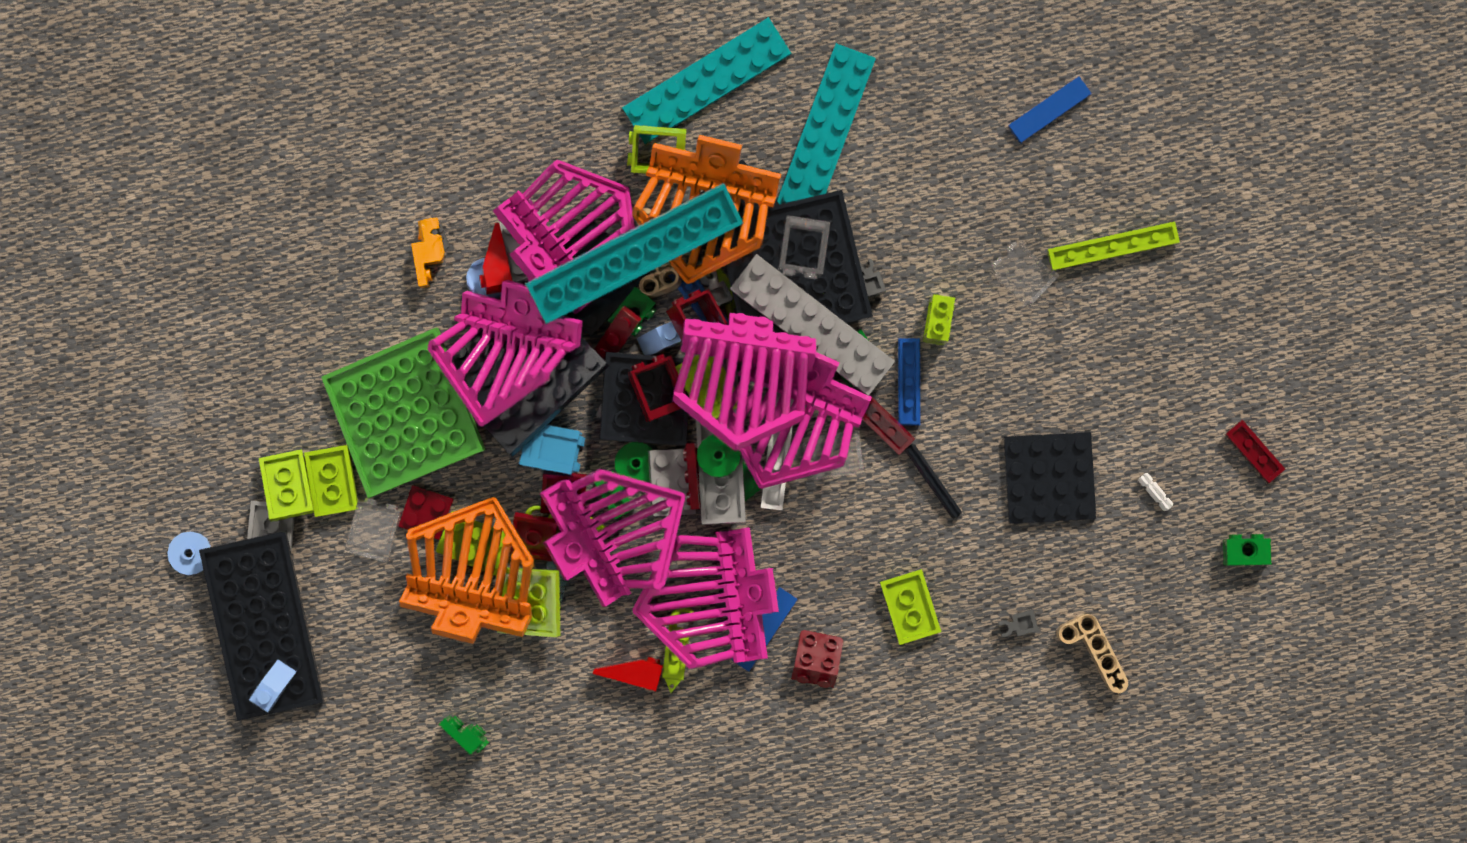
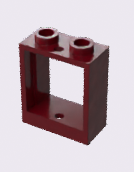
M698 289L688 295L689 298L686 300L681 297L673 301V306L666 311L681 341L683 340L686 319L682 310L693 304H699L708 322L728 325L710 289L703 292Z
M664 354L652 358L653 363L645 366L644 362L631 366L633 371L627 373L646 422L681 409L675 402H671L650 411L636 376L658 366L665 365L675 389L679 375L671 356L665 358Z

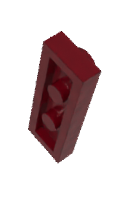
M624 306L595 347L596 353L603 360H605V352L619 353L642 318Z
M873 397L871 398L862 420L900 455L915 438Z
M1240 420L1225 433V436L1267 484L1285 470L1283 465L1243 420Z
M697 443L686 444V449H683V458L687 462L688 469L685 471V482L689 484L686 501L687 505H690L691 510L701 509Z

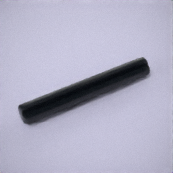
M909 445L905 449L906 454L952 519L960 516L962 511L916 445Z

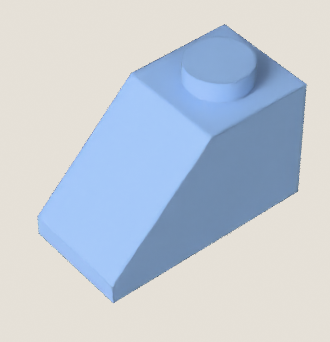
M672 322L659 326L637 338L643 354L649 356L682 343Z
M277 660L249 700L263 710L270 711L297 671Z

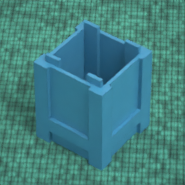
M546 425L523 447L519 465L572 475V473L579 472L581 464L577 462L579 448L584 446L586 438L582 436L580 431Z

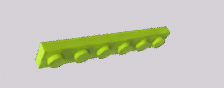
M1174 221L1050 248L1047 252L1051 270L1055 271L1180 243Z

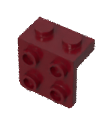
M802 630L791 679L799 683L816 684L822 688H834L838 676L843 639L837 636Z

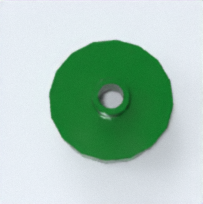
M716 435L708 436L698 447L697 460L699 466L711 477L722 478L729 476L740 464V450H733ZM719 451L723 453L721 459L715 458L716 452Z
M631 442L624 445L617 452L615 458L617 474L649 482L648 451L653 450L644 443ZM635 459L640 461V466L637 468L632 466V462Z

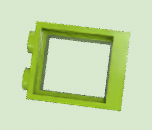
M635 125L634 130L629 131V144L633 146L632 153H628L627 166H631V173L646 174L650 165L649 163H638L640 134L677 137L676 148L685 150L687 129Z
M933 294L929 299L923 342L944 346L949 341L955 303L954 297Z

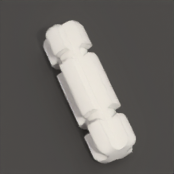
M1148 473L1143 474L1138 479L1139 483L1146 487L1145 490L1156 503L1159 502V506L1163 511L1169 510L1173 506V502L1165 497L1166 494L1156 482L1152 481L1153 479Z

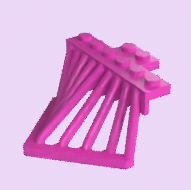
M558 159L548 166L523 194L517 191L493 210L498 220L502 222L511 236L520 245L509 255L529 281L573 260V255L620 219L622 228L592 249L635 228L630 190L627 186ZM554 173L562 175L544 194L530 205L529 199ZM571 179L579 181L577 185L541 216L537 214ZM588 186L596 188L550 227L546 225L553 216ZM605 192L613 194L558 239L554 235ZM619 201L618 211L568 249L564 248V244ZM590 302L573 310L572 312L576 315Z
M505 280L502 282L501 299L470 291L463 292L461 314L454 317V321L459 323L430 340L428 351L478 425L484 426L549 380L550 373L565 354L580 346L582 321L561 316L546 324L527 286ZM471 325L470 330L444 352L440 345ZM483 329L482 338L460 369L457 370L452 363L453 357ZM495 334L494 345L474 384L469 388L464 381L465 375ZM507 339L506 354L486 402L481 406L477 400L478 392L483 386ZM518 345H519V352H518V354H517V356H516V358H515V360H514V363H513V365H512V367H511V369H510V371H509V373H508V376H507V378H506V380H505V382H504V384H503V381H504V379H505V377H506V374H507V372H508V369H509V367H510V365H511V362H512V360H513V357H514L515 352H516V350H517V348H518ZM531 345H532V351H531V353H530V355L528 356V358H527V360H526L524 366L522 367V369H521V371H520V368H521V366H522V364H523V362H524V360H525V358H526V356H527V353H528V351H529V349H530V347H531ZM543 347H544L543 353H542L541 356L538 358V356L540 355V353H541V351H542V349H543ZM555 349H557V352L554 354V356H553V357L549 360V362L546 364V362L548 361V359L550 358V356L552 355V353L555 351Z
M730 313L728 325L704 322L698 319H685L681 352H685V356L674 389L673 402L735 451L803 421L807 371L812 372L816 356L815 338L773 332V321L770 319L748 316L742 313ZM698 354L700 357L690 396L688 397L683 393L693 357ZM711 356L714 357L703 409L697 404L707 361ZM724 358L728 359L719 420H716L711 415ZM737 361H742L734 431L731 432L727 428ZM756 363L750 424L748 432L742 434L751 364ZM765 365H769L770 377L765 424L758 427ZM779 367H783L784 380L780 417L774 420ZM793 369H797L796 410L790 412Z
M816 352L812 372L807 371L805 405L807 406L804 419L798 425L780 471L772 473L792 426L780 431L764 469L759 462L771 436L760 440L755 452L751 445L740 449L759 488L763 489L844 466L853 427L859 428L872 397L832 380L840 362ZM756 363L751 364L749 383L755 382ZM765 365L763 388H768L770 367ZM779 367L777 392L781 395L775 407L774 420L780 417L784 380L783 367ZM793 369L791 399H793L794 401L791 405L790 412L796 410L798 387L797 369ZM740 382L732 392L727 421V426L731 432L734 431L736 415L733 407L738 401ZM754 387L747 397L744 420L752 407ZM768 391L761 403L758 427L766 414ZM816 409L819 413L801 464L791 468L810 419ZM830 415L832 416L831 424L820 460L810 463L826 417ZM841 420L845 422L840 451L837 456L830 457Z
M602 469L573 483L570 480H560L540 493L560 529L559 533L543 542L563 580L567 581L583 571L602 607L608 606L623 595H630L631 591L629 588L660 589L665 585L685 501L684 493ZM600 480L607 482L577 495L578 489ZM618 485L626 487L588 506H583L587 500L614 490ZM638 491L646 493L590 519V516L596 511L624 498L633 496ZM658 497L665 498L600 530L596 529L606 521L647 502L654 501ZM670 507L669 516L663 520L603 542L604 539L618 530ZM666 528L663 539L610 555L611 551L625 543ZM660 550L659 559L655 562L621 567L616 566L617 563L625 559ZM655 571L654 580H627L622 577L628 574Z
M750 528L716 532V537L677 535L670 565L672 561L716 560L720 561V566L668 569L667 578L722 575V579L663 586L660 589H643L632 609L633 613L689 669L707 666L732 658L734 663L767 659L762 614L779 612L773 568L755 569ZM681 544L716 546L719 552H678ZM655 571L651 573L648 580H654ZM724 588V593L650 604L654 596ZM726 603L725 608L655 618L651 614V612ZM728 617V620L724 622L672 632L665 627L679 623ZM726 630L730 632L729 635L687 645H683L678 640ZM731 644L732 646L728 651L699 659L692 654L693 652Z

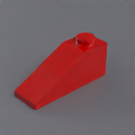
M499 222L494 225L482 267V275H479L481 288H485L487 295L502 292L503 281H513Z
M648 656L647 660L640 659L595 668L592 674L656 691L663 664H659L660 659Z

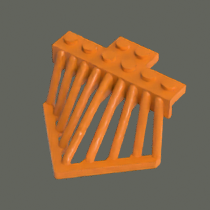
M703 135L698 137L695 153L657 143L653 144L650 165L646 172V176L651 178L632 211V216L639 225L659 216L673 183H677L678 188L670 210L681 205L688 186L691 187L689 200L699 196L701 190L707 192L722 183L725 184L738 212L741 200H745L743 224L741 225L736 247L730 249L734 229L724 234L719 256L713 258L718 239L716 237L708 241L701 265L696 267L701 245L691 250L688 264L684 262L682 255L669 261L687 284L761 247L768 206H774L781 179V174L739 164L742 145ZM660 180H664L662 189L648 216L643 208ZM758 203L759 213L755 236L747 241L754 204Z
M488 498L408 530L406 539L413 575L408 573L406 575L407 586L399 600L400 607L437 616L431 628L432 634L474 644L481 627L519 637L524 636L532 619L531 604L527 603L534 562L497 498ZM485 514L472 573L465 587H463L474 521L477 516ZM493 517H495L496 521L493 526L494 531L484 578L477 591ZM465 522L457 574L452 584H450L455 525ZM445 529L442 575L440 580L437 581L434 535ZM503 531L505 537L502 540L503 545L496 583L492 592L489 593ZM424 537L426 578L422 577L416 540ZM512 546L514 552L511 555V566L509 572L507 593L502 597L508 560ZM521 561L523 572L519 598L514 600Z

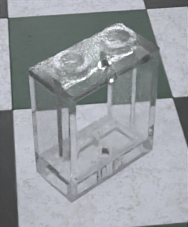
M787 215L778 270H782V274L789 276L802 273L805 278L817 279V276H822L830 222ZM790 228L822 233L817 269L785 264Z

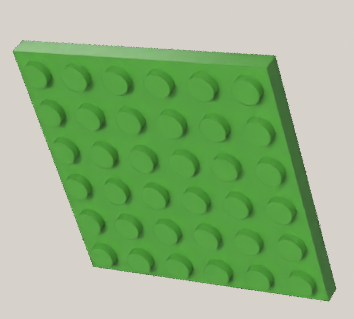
M433 328L321 377L368 498L387 492L486 450L472 414L428 351L429 341L441 334L439 328ZM441 344L440 346L444 352L447 351L445 344Z

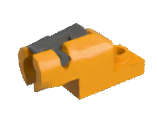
M438 218L418 221V240H421V242L411 244L418 286L421 289L430 287L429 282L432 281L431 269H427L426 266L443 263L445 251L449 248L442 223Z

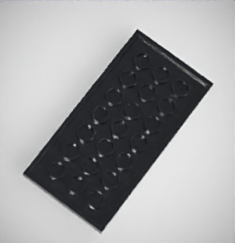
M287 531L200 549L199 553L237 721L323 703L324 696ZM280 660L297 672L274 707L267 712L249 699L276 661Z

